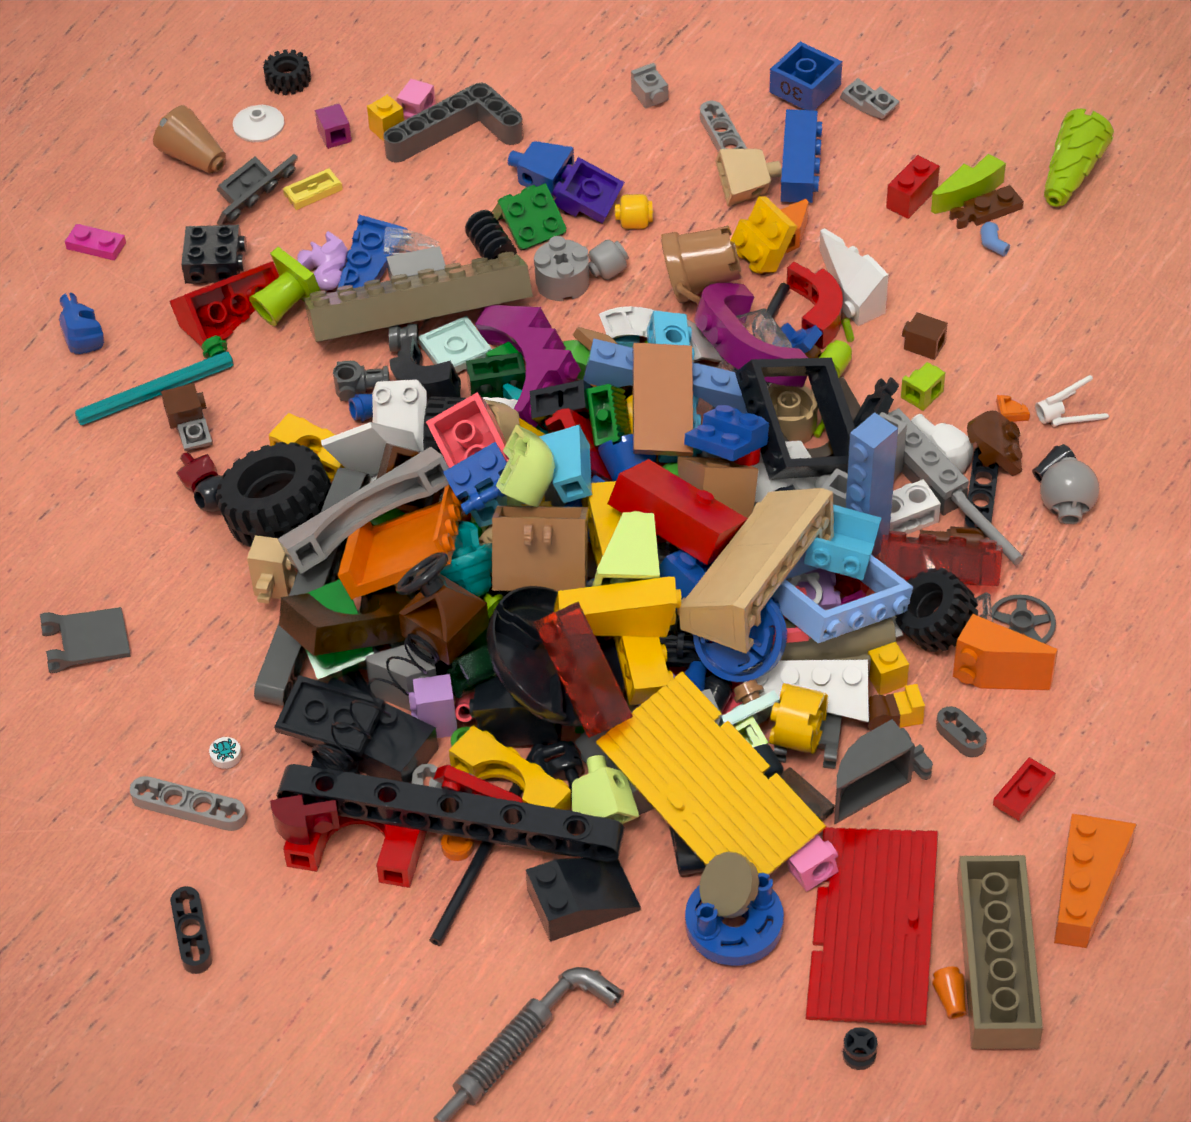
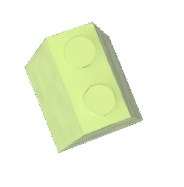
M639 511L623 512L597 568L592 587L660 577L654 513H642Z

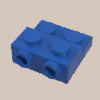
M719 405L715 409L703 414L702 425L685 433L684 445L735 461L767 445L769 422L755 414H743L737 408Z

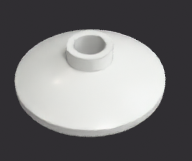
M268 105L247 107L241 110L233 120L235 134L249 142L268 141L280 134L284 128L282 113Z

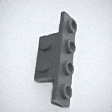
M296 154L290 156L272 172L254 156L219 184L217 191L231 205L222 211L217 224L224 225L227 221L230 223L234 222L241 215L242 209L246 206L251 208L258 202L259 196L263 192L270 193L277 186L279 179L290 177L296 170L294 166L298 159Z

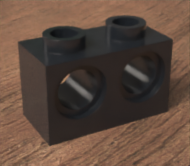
M584 380L530 391L532 419L547 428L545 420L551 418L556 411L568 408L584 418L590 419L586 389L593 386Z

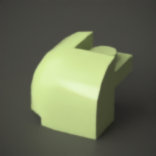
M516 424L503 449L509 460L496 487L507 496L525 504L538 507L553 479L555 469L554 455L549 446L539 436Z

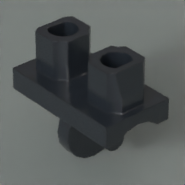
M678 631L677 636L667 635V637H659L661 644H665L667 649V670L670 667H685L688 669L692 662H702L696 652L693 636H684V631Z

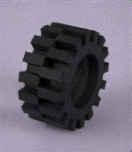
M284 49L283 53L280 54L279 51L274 52L275 56L270 54L268 60L265 59L263 70L266 86H268L270 91L274 90L275 94H279L282 91L283 95L291 92L294 95L296 94L295 90L302 92L304 90L303 87L307 88L309 86V82H311L309 61L306 55L303 56L302 52L296 54V50H291L288 53L287 49Z

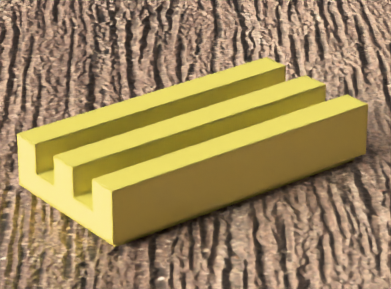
M330 168L283 188L284 196L289 199V202L293 204L296 210L343 190L342 183Z

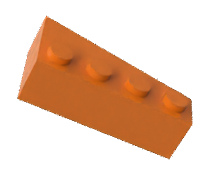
M1072 813L1066 845L1054 943L1082 948L1088 947L1104 906L1110 897L1114 883L1131 849L1137 823Z

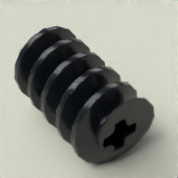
M480 210L470 216L465 225V233L481 257L492 260L505 252L517 254V249L491 211Z

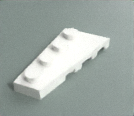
M868 660L779 661L769 673L756 678L758 685H762L764 688L760 696L775 690L780 699L783 683L818 690L828 694L827 713L869 723ZM761 662L760 664H758L757 666H755V667L749 668V669L746 670V671H749L750 669H753V668L758 667L759 665L762 664V662Z

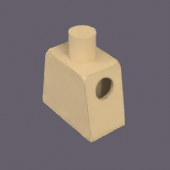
M720 149L715 161L727 206L766 194L771 184L770 178L782 176L780 162L766 163L761 149Z

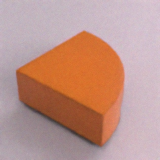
M997 395L998 412L1010 422L1029 421L1030 412L1026 405L1023 403L1021 405L1011 400L1010 396Z

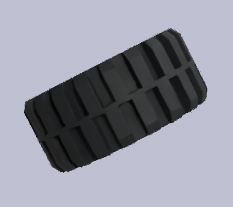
M278 442L274 446H262L260 450L255 452L252 450L246 453V457L243 459L239 458L233 463V467L231 469L228 468L223 474V479L219 481L216 501L234 538L238 542L243 543V545L251 547L255 535L280 538L320 514L331 487V482L319 456L312 449L304 445L301 446L298 443L290 442L287 445L284 442Z

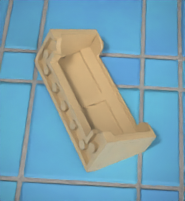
M824 488L768 492L764 499L755 505L753 513L689 595L681 600V606L677 609V614L680 618V629L747 654L754 644V639L749 638L751 627L753 625L759 626L761 623L760 611L814 539L818 537L831 541L834 537L833 491Z

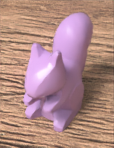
M328 231L325 234L327 243L321 247L311 242L312 251L301 250L297 256L298 262L311 271L317 268L314 271V275L320 290L323 291L333 290L339 285L342 275L341 270L345 266L348 254L343 241Z

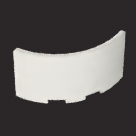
M627 306L601 312L599 316L606 334L613 340L631 335L647 337L646 329L652 312L658 310ZM687 319L688 326L692 328L689 344L694 349L693 362L695 363L700 360L724 361L723 357L712 346L696 324Z

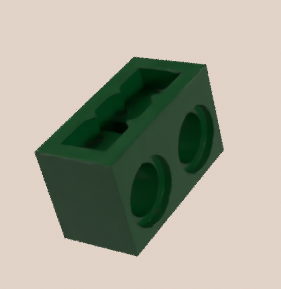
M522 352L466 361L470 396L478 392L482 398H504L503 385L507 383L518 389H523L526 370Z

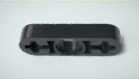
M184 886L172 893L170 898L183 967L189 973L200 974L209 969L212 963V956L199 893L192 887ZM189 899L191 913L185 914L183 900ZM196 924L200 927V930L194 935L187 936L182 933L187 925ZM193 946L198 947L200 960L193 961L191 949Z

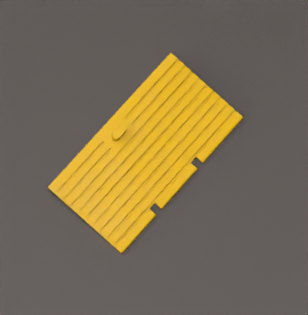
M682 671L658 690L657 693L642 703L641 706L637 707L631 714L616 724L614 728L600 737L596 744L705 865L721 853L736 852L747 857L757 868L758 874L766 873L770 875L817 834L823 831L826 825L777 773L770 777L769 780L763 773L771 766L729 721H726L720 727L715 721L722 716V713Z

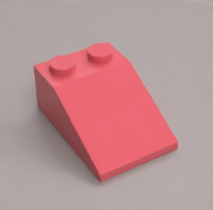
M478 392L426 421L449 468L494 442L499 446L506 461L508 462L509 460L508 456L503 452L506 441L489 405Z

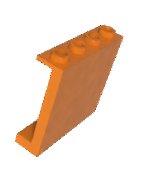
M450 484L445 486L441 502L375 526L369 521L348 536L338 577L351 600L398 583L412 567L432 554L438 552L446 553L448 555L446 565L451 564L456 536L458 535V526L462 519V507L460 504L465 501L464 498L459 500L455 496Z

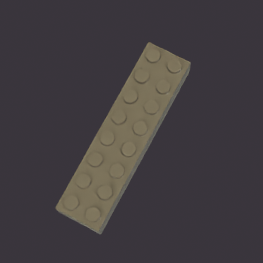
M505 252L492 260H487L486 257L471 260V264L461 266L460 263L445 265V269L439 271L429 268L420 270L418 275L407 277V274L395 275L391 277L390 281L380 283V280H370L364 282V286L353 288L352 285L338 287L337 292L326 294V291L313 292L309 294L310 297L304 298L310 331L315 341L319 342L533 297L528 266L518 254L514 255V252Z

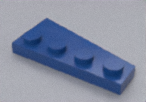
M359 214L357 229L354 230L352 237L353 243L348 251L346 267L343 268L338 287L352 285L353 288L364 286L366 281L380 280L388 268L387 257L397 254L408 237V229Z

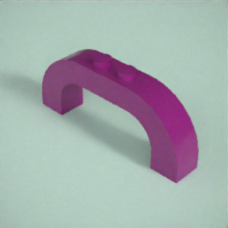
M715 283L704 288L695 314V324L729 364L740 369L751 359L808 358L801 349L771 345L757 339L748 332L740 321H747L755 296L744 284ZM807 376L764 378L765 381L774 384L804 387Z

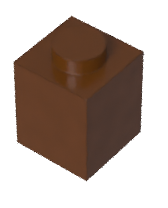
M917 312L912 321H907L902 331V337L905 338L904 350L935 360L946 343L948 323Z
M194 383L161 391L170 429L178 427V424L203 418L202 409L207 408L203 392L197 393Z

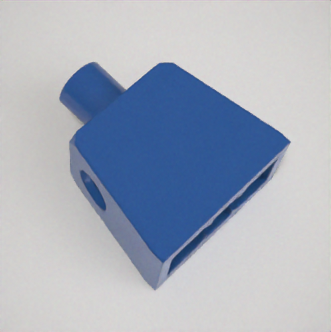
M534 141L531 142L525 153L512 150L508 157V165L517 168L520 185L525 187L535 185L537 187L546 183L552 194L558 181L564 183L565 180L561 176L567 165H574V148Z

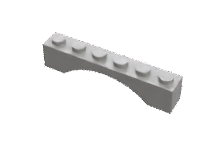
M429 447L277 540L290 563L302 574L325 560L342 541L369 521L400 505L428 497L449 485L443 473L449 468L443 456L432 447Z

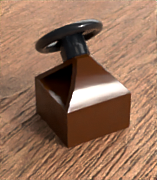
M438 552L428 556L412 567L397 583L396 592L403 596L417 590L420 591L399 612L402 636L406 638L408 634H416L422 637L435 648L439 659L450 665L488 627L487 602L439 574L448 562V555L444 552ZM411 639L414 644L429 652L423 645Z

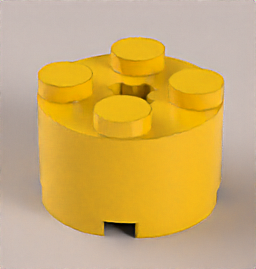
M783 683L780 692L781 702H775L771 712V721L776 723L772 727L769 744L806 753H815L823 732L820 730L822 720H826L828 694L818 690Z

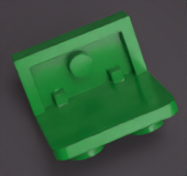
M546 183L537 187L531 185L517 195L512 196V194L498 199V203L492 211L497 220L505 219L520 250H525L548 241L554 236L563 235L567 229Z

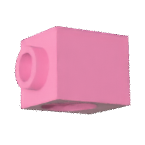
M414 79L409 80L397 96V103L403 107L404 119H408L435 105L434 85Z
M818 834L786 861L789 871L806 892L839 872L835 861L838 854L834 846L828 840L823 842Z

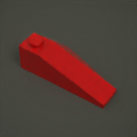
M271 261L182 295L169 302L179 327L202 346L203 342L212 336H220L222 340L228 338L255 311L249 297L275 281L279 274L274 262Z

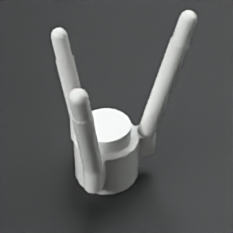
M1089 375L1061 392L1037 402L1035 410L1041 423L1051 422L1052 426L1056 427L1066 423L1108 419L1109 415L1107 413L1061 418V414L1065 413L1062 401L1075 394L1078 388L1093 380V376Z

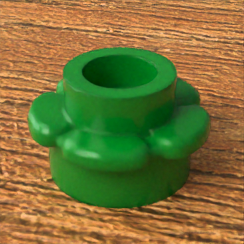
M220 336L208 338L201 346L203 357L210 358L225 352L228 343L222 340Z

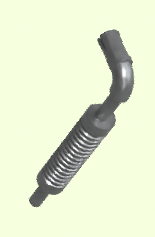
M574 967L561 973L558 976L559 981L540 1001L531 998L522 1008V1011H519L514 1016L513 1020L485 1048V1051H482L481 1055L473 1061L464 1074H461L452 1086L456 1094L433 1118L434 1121L449 1122L465 1103L476 1105L484 1096V1093L488 1091V1088L492 1087V1083H495L496 1079L501 1077L500 1074H504V1070L509 1068L508 1065L513 1064V1061L517 1059L516 1056H520L525 1047H528L529 1043L533 1042V1038H536L537 1034L541 1033V1029H544L552 1021L553 1014L550 1009L568 989L573 990L579 987L585 992L589 991L610 1008L616 1006L614 1001L618 1003L621 1000L624 991L601 976L602 973L599 970L593 971L589 968Z

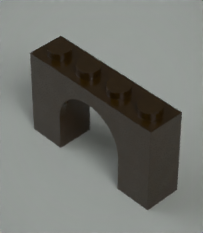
M391 585L361 596V614H344L326 608L309 593L281 597L279 626L313 656L402 642L405 640V637L401 633L399 612L412 599L407 595L397 594L396 586Z

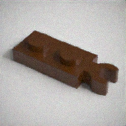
M1008 185L964 201L963 208L955 207L950 210L949 219L959 218L956 224L957 229L967 227L969 222L972 221L978 226L1023 209L1024 201L1012 186Z

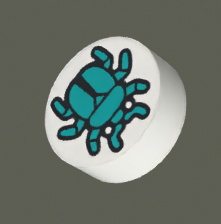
M222 737L215 740L209 749L211 761L218 768H231L241 760L240 745L238 741L231 737Z

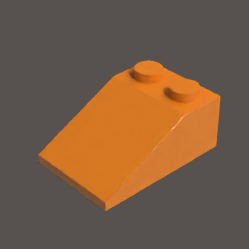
M972 614L957 639L953 677L965 684H971L981 689L1050 690L1053 683L1058 649Z

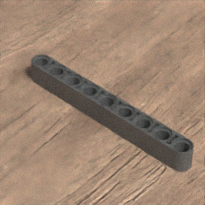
M339 468L334 476L321 512L370 483L369 473ZM348 537L325 560L302 574L298 572L289 596L305 594L334 582L341 565ZM279 623L257 678L254 697L258 701L284 706L300 675L307 652L301 644L279 626Z

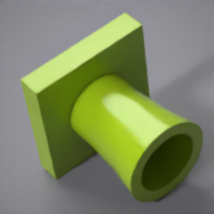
M280 247L275 248L270 253L279 277L264 289L249 297L257 313L272 326H276L284 314L299 299L304 301V298L310 297L309 294L321 291L314 273Z

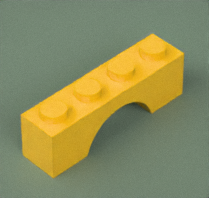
M473 725L449 749L450 766L473 774L482 780L487 778L508 779L522 789L524 792L522 801L524 803L570 810L572 807L571 789L564 781L560 779L555 780L546 774L541 766L536 763H530L522 758L514 748L505 747L496 741L495 737L488 731H481Z

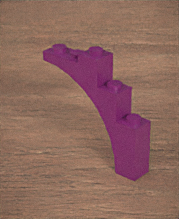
M486 306L475 325L488 344L500 346L510 342L518 352H522V357L525 358L526 379L514 409L518 412L519 418L536 428L538 422L533 420L531 416L530 391L574 382L581 369L571 351L565 350L566 347L556 329L551 327L541 307Z

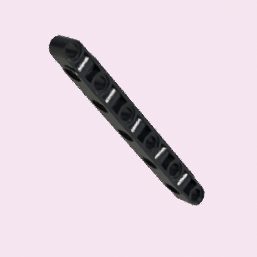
M291 764L285 767L276 795L277 799L302 795L304 805L335 800L338 816L604 862H612L618 859L625 832L624 825L614 819L298 764Z

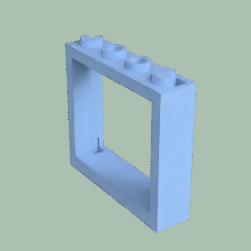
M806 550L771 597L775 599L774 602H779L782 615L817 643H821L906 612L908 604H910L913 586L871 555L864 579L860 581L876 593L825 611L786 580L818 569L817 567L804 564Z

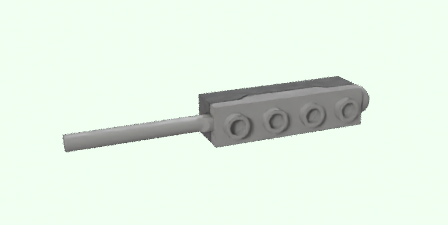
M899 408L889 412L888 415L907 423L902 470L911 483L924 479L941 503L940 513L943 516L960 508L1014 565L1019 564L1023 560L1020 552L967 499L969 480Z

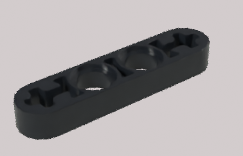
M977 447L973 456L968 500L991 523L999 464L995 462L988 467L983 466V463L978 458L982 452ZM986 477L991 482L989 484H980L976 479ZM983 499L988 502V505L980 507L975 505L973 501ZM965 514L964 527L980 529L975 527V523Z

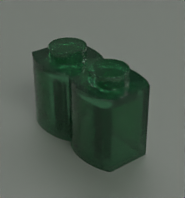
M487 644L454 659L452 667L446 671V674H450L452 691L456 698H461L474 692L476 685L495 678L496 674L489 659Z

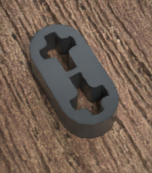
M944 707L938 712L936 728L941 736L967 757H978L983 754L986 748L987 736L981 727L957 707ZM967 739H968L969 741L977 740L978 743L976 744L975 742H970V743L968 744V743H967Z

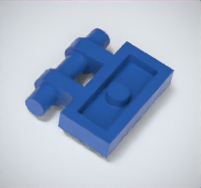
M496 442L443 472L459 500L469 495L470 499L460 504L466 515L476 509L477 511L484 509L486 503L498 496L502 498L506 496L496 487L507 464ZM493 481V486L481 493L478 492V489Z

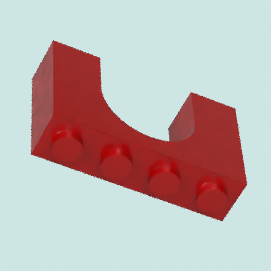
M338 816L339 829H333L325 833L315 832L308 834L310 841L308 845L285 842L283 852L287 867L317 872L326 844L336 831L355 824L374 827L385 837L376 864L379 883L410 888L427 831Z

